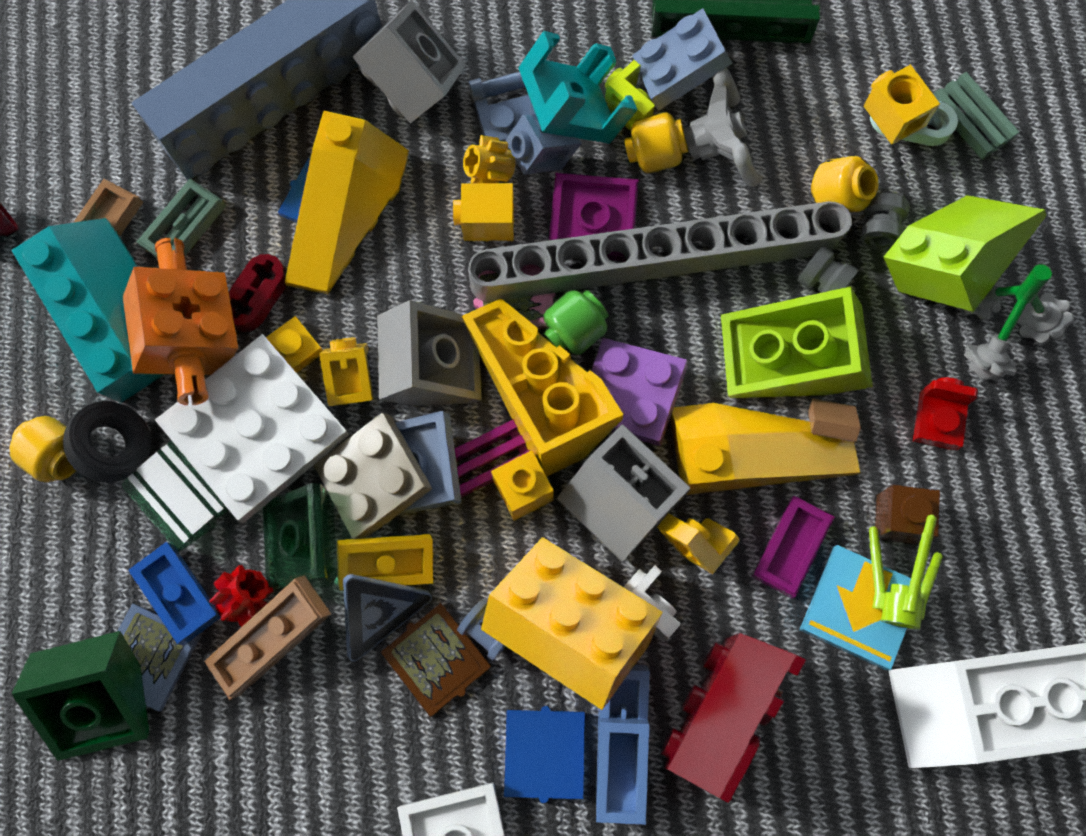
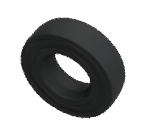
M99 401L83 407L72 417L64 432L63 447L69 463L81 475L98 482H118L128 478L131 474H135L137 472L136 469L147 460L151 449V434L144 419L130 407L112 401ZM99 427H110L117 430L125 441L124 452L114 457L98 453L91 444V432Z

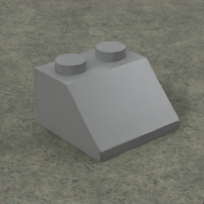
M413 0L407 3L353 56L354 60L359 64L362 74L381 89L387 96L393 110L403 115L410 124L447 94L466 66Z
M409 300L377 316L379 400L410 406L464 404L482 401L480 354L463 322V314Z

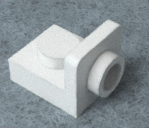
M654 565L647 574L639 569L624 588L663 611L654 635L662 642H665L681 623L674 618L677 611L670 603L658 594L651 598L645 593L662 572Z

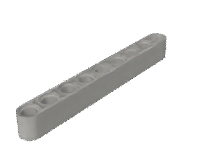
M828 201L485 249L472 256L469 262L470 288L478 299L484 302H493L500 298L509 300L814 256L822 246L833 251L849 231L852 218L849 210L844 205ZM819 224L828 225L834 233L824 231ZM777 230L788 231L793 239L782 237ZM742 235L747 237L751 241V245L739 243L735 236ZM702 241L709 246L710 250H698L693 246L692 242ZM661 247L668 252L669 256H655L650 251V248ZM613 251L623 253L627 261L614 263L607 258V255ZM569 259H578L585 266L580 269H570L564 262ZM526 265H536L542 269V272L529 276L524 274L521 269ZM484 271H494L499 275L496 280L491 282H485L478 278Z

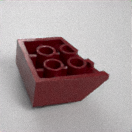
M742 633L724 639L722 645L715 642L703 664V667L709 670L702 687L694 684L683 704L682 711L688 713L681 730L678 731L673 728L662 747L660 754L667 758L663 768L729 803L758 750L761 737L755 734L758 725L760 724L765 727L772 717H776L784 702L783 698H781L783 690L779 688L787 672L798 676L806 659Z

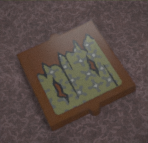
M442 603L437 605L417 623H408L406 625L407 631L381 651V654L430 717L435 715L457 695L460 697L465 696L466 688L491 668L490 664L466 634L461 635L457 631L459 625Z

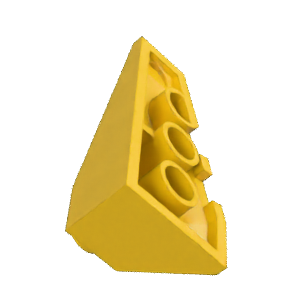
M323 111L312 148L285 277V284L288 286L328 295L354 257L358 245L367 232L372 231L378 222V216L387 203L392 201L400 190L409 150L364 119Z
M500 298L462 316L463 322L512 420L517 425L519 434L522 435L527 449L533 450L546 477L584 459L623 420L622 411L602 379L591 370L587 372L571 359L570 353L560 345L556 347L538 333V328L503 299Z
M718 403L674 407L670 417L679 477L690 487L687 495L858 475L860 473L854 441L813 435L811 433L810 421Z

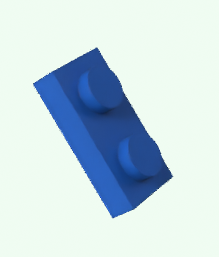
M165 542L128 570L177 644L184 646L221 618L215 605L210 603L209 596L173 544Z

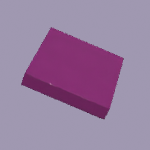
M555 173L549 240L635 229L638 180ZM613 251L607 255L609 260L627 261L621 252Z

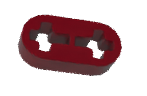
M260 254L253 257L229 290L235 330L251 332L257 329L287 286L285 284L287 272L277 257L270 254ZM272 269L275 278L273 280L265 278L261 281L258 276L261 271L269 273ZM249 305L252 309L249 316L246 314L238 316L235 312L238 306L246 307Z

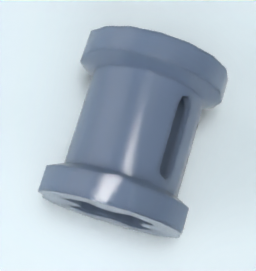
M482 598L463 619L457 631L461 635L469 634L489 651L487 657L494 661L506 646L481 630L482 626L480 623L483 622L488 602L485 598Z

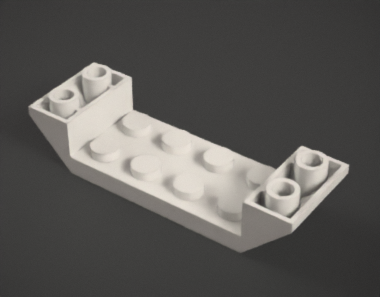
M1086 643L888 670L909 768L979 764L1086 748Z

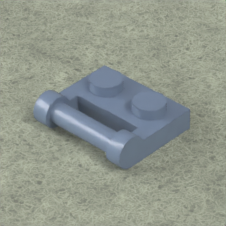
M520 72L483 82L480 78L468 81L471 98L484 136L497 137L499 141L506 142L507 137L522 115H532L541 133H543L529 95L488 105L486 99L488 97L525 88Z

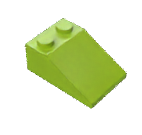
M967 195L909 225L884 255V260L898 292L974 312L1046 218L1047 214L1045 209Z
M851 286L721 315L727 393L730 398L832 395L873 387L863 309Z

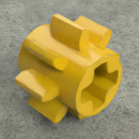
M481 135L480 145H470L464 154L463 167L465 174L471 177V183H499V181L507 182L512 178L516 161L511 151L507 150L508 142L499 141L497 137Z

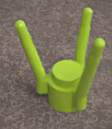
M929 515L926 519L910 585L891 584L890 592L886 593L878 528L875 526L869 528L875 591L872 608L882 610L881 622L909 629H920L921 620H924L926 604L942 561V554L939 552L934 553L923 579L937 521L935 515Z

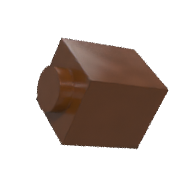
M891 485L879 493L876 500L875 527L878 528L879 540L919 545L926 519L929 515H935L937 518L933 539L937 538L940 490Z

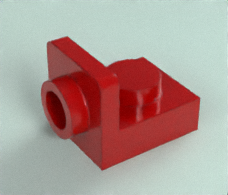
M950 377L938 378L929 383L919 393L913 442L955 451L962 448L968 405L977 399L978 389L964 386L962 380Z

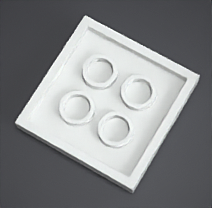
M263 334L205 379L206 390L209 395L206 402L192 405L191 395H188V405H182L177 402L155 419L233 516L242 524L349 436L345 428Z

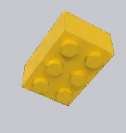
M542 537L489 594L481 630L603 710L648 648L663 611Z

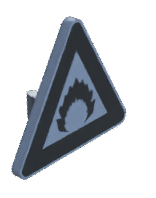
M354 574L345 576L343 579L346 646L347 656L350 661H358L431 602L432 595L429 591Z

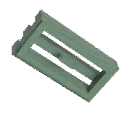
M967 72L961 74L956 81L952 80L947 83L944 89L940 88L933 93L938 101H942L954 109L958 118L955 130L981 160L1012 141L1019 133L1016 127ZM950 96H952V98H953V99L959 104V106L966 112L965 115H964V114L961 112V110L954 104V102L949 98ZM978 126L992 143L989 144L975 127Z
M189 179L136 242L142 249L152 253L157 258L155 243L173 223V228L165 238H171L172 250H175L174 239L182 240L186 256L225 209L226 205L222 199L192 179ZM196 194L199 195V197L186 211V213L181 214V212L186 208V206L191 202V200L196 196Z

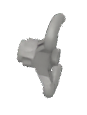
M725 68L712 76L714 89L707 115L690 122V126L684 128L686 143L694 160L698 158L706 160L717 155H723L733 160L743 181L749 187H755L760 184L762 176L754 167L747 145L741 142V138L747 136L743 117L740 111L733 114L729 107L738 105L741 98L731 73Z

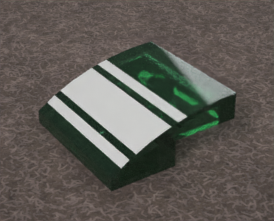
M170 441L152 455L122 483V488L178 553L215 528L217 518L229 511L173 441Z

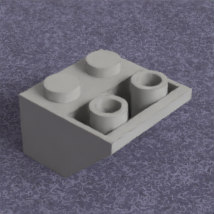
M622 424L586 460L557 497V500L608 550L623 562L661 523L666 515L670 514L685 498L690 487Z

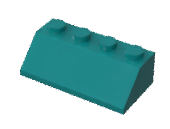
M107 218L48 226L11 250L97 393L122 403L165 375L133 374L123 294L133 267H138V265Z

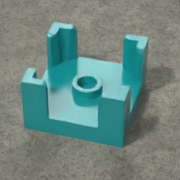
M543 31L518 67L542 132L610 144L638 110L630 95L625 96L612 114L607 106L599 85L616 64L612 48L598 43L592 45L577 67L553 62L546 59L560 41V36L556 33Z

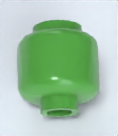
M570 290L545 311L544 322L548 330L543 335L554 346L558 347L560 345L572 354L581 355L605 335L607 331L605 319L609 317V314L600 301L588 290H585L583 293Z

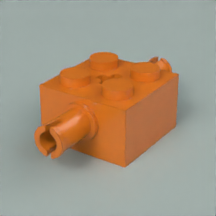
M168 237L160 239L155 244L159 268L133 267L123 294L133 374H175L178 402L182 405H188V395H191L192 405H198L206 402L209 398L204 375H212L232 359L238 350L226 275L223 272L187 270L183 241L175 238V250H172L171 238Z

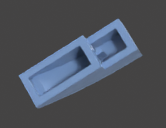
M635 665L603 710L599 708L596 822L646 825L650 677L647 665Z

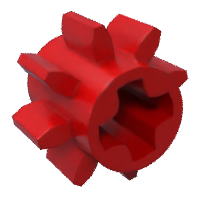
M238 565L231 574L224 572L213 583L219 591L210 599V603L215 605L222 621H238L242 627L267 604L264 600L273 592V588L268 586V582L261 571L245 570L243 565Z

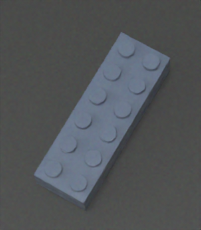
M287 0L131 102V104L160 146L188 181L197 175L209 171L214 163L229 153L240 150L246 145L248 140L263 130L274 127L280 122L282 117L297 107L308 104L316 94L331 84L342 81L350 71L358 67L359 64L354 60L353 56L382 28L376 1Z

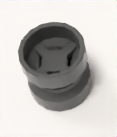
M876 193L869 206L865 208L864 215L868 221L862 226L860 242L874 250L888 251L905 230L902 223L908 218L910 205L908 199L895 193Z
M822 246L807 264L797 281L806 288L816 286L817 290L823 293L848 287L859 270L849 263L841 264L840 262H835L834 253L825 246Z

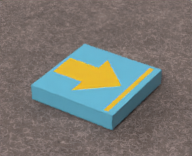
M835 545L831 550L800 631L887 671L892 669L907 628L881 622L882 610L872 608L875 591L871 560L839 545ZM883 566L885 593L890 592L891 584L910 585L911 578Z

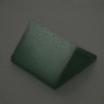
M311 483L273 498L263 507L265 579L268 582V586L273 588V592H280L295 578L304 575L313 588L338 585L334 503L328 491L321 484Z

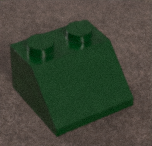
M121 631L30 653L11 694L57 761L148 738L150 732L141 666Z

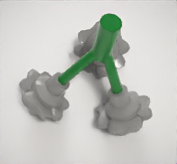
M1043 264L1036 265L1019 286L1005 287L997 281L974 312L964 310L966 314H975L984 320L988 319L991 313L1000 311V300H1003L1005 296H1015L1018 300L1001 332L994 334L989 344H980L978 346L968 344L966 346L964 356L970 360L969 370L976 372L978 377L984 380L992 379L997 381L1004 374L1011 376L1016 374L1017 363L1010 359L1006 352L1011 343L1009 336L1016 323L1022 326L1019 330L1022 337L1033 338L1041 345L1048 343L1050 338L1059 340L1064 337L1065 329L1074 321L1073 314L1068 312L1071 307L1069 301L1055 299L1049 293L1042 295L1041 298L1038 296V293L1052 276V271L1049 267Z

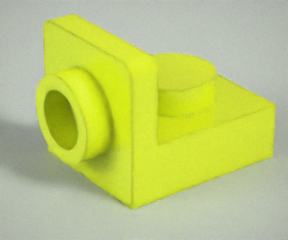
M633 60L624 69L617 68L605 83V101L611 114L626 95L632 96L638 110L625 125L630 131L632 124L636 120L653 116L655 105L647 93L640 88H635L641 65L636 60Z

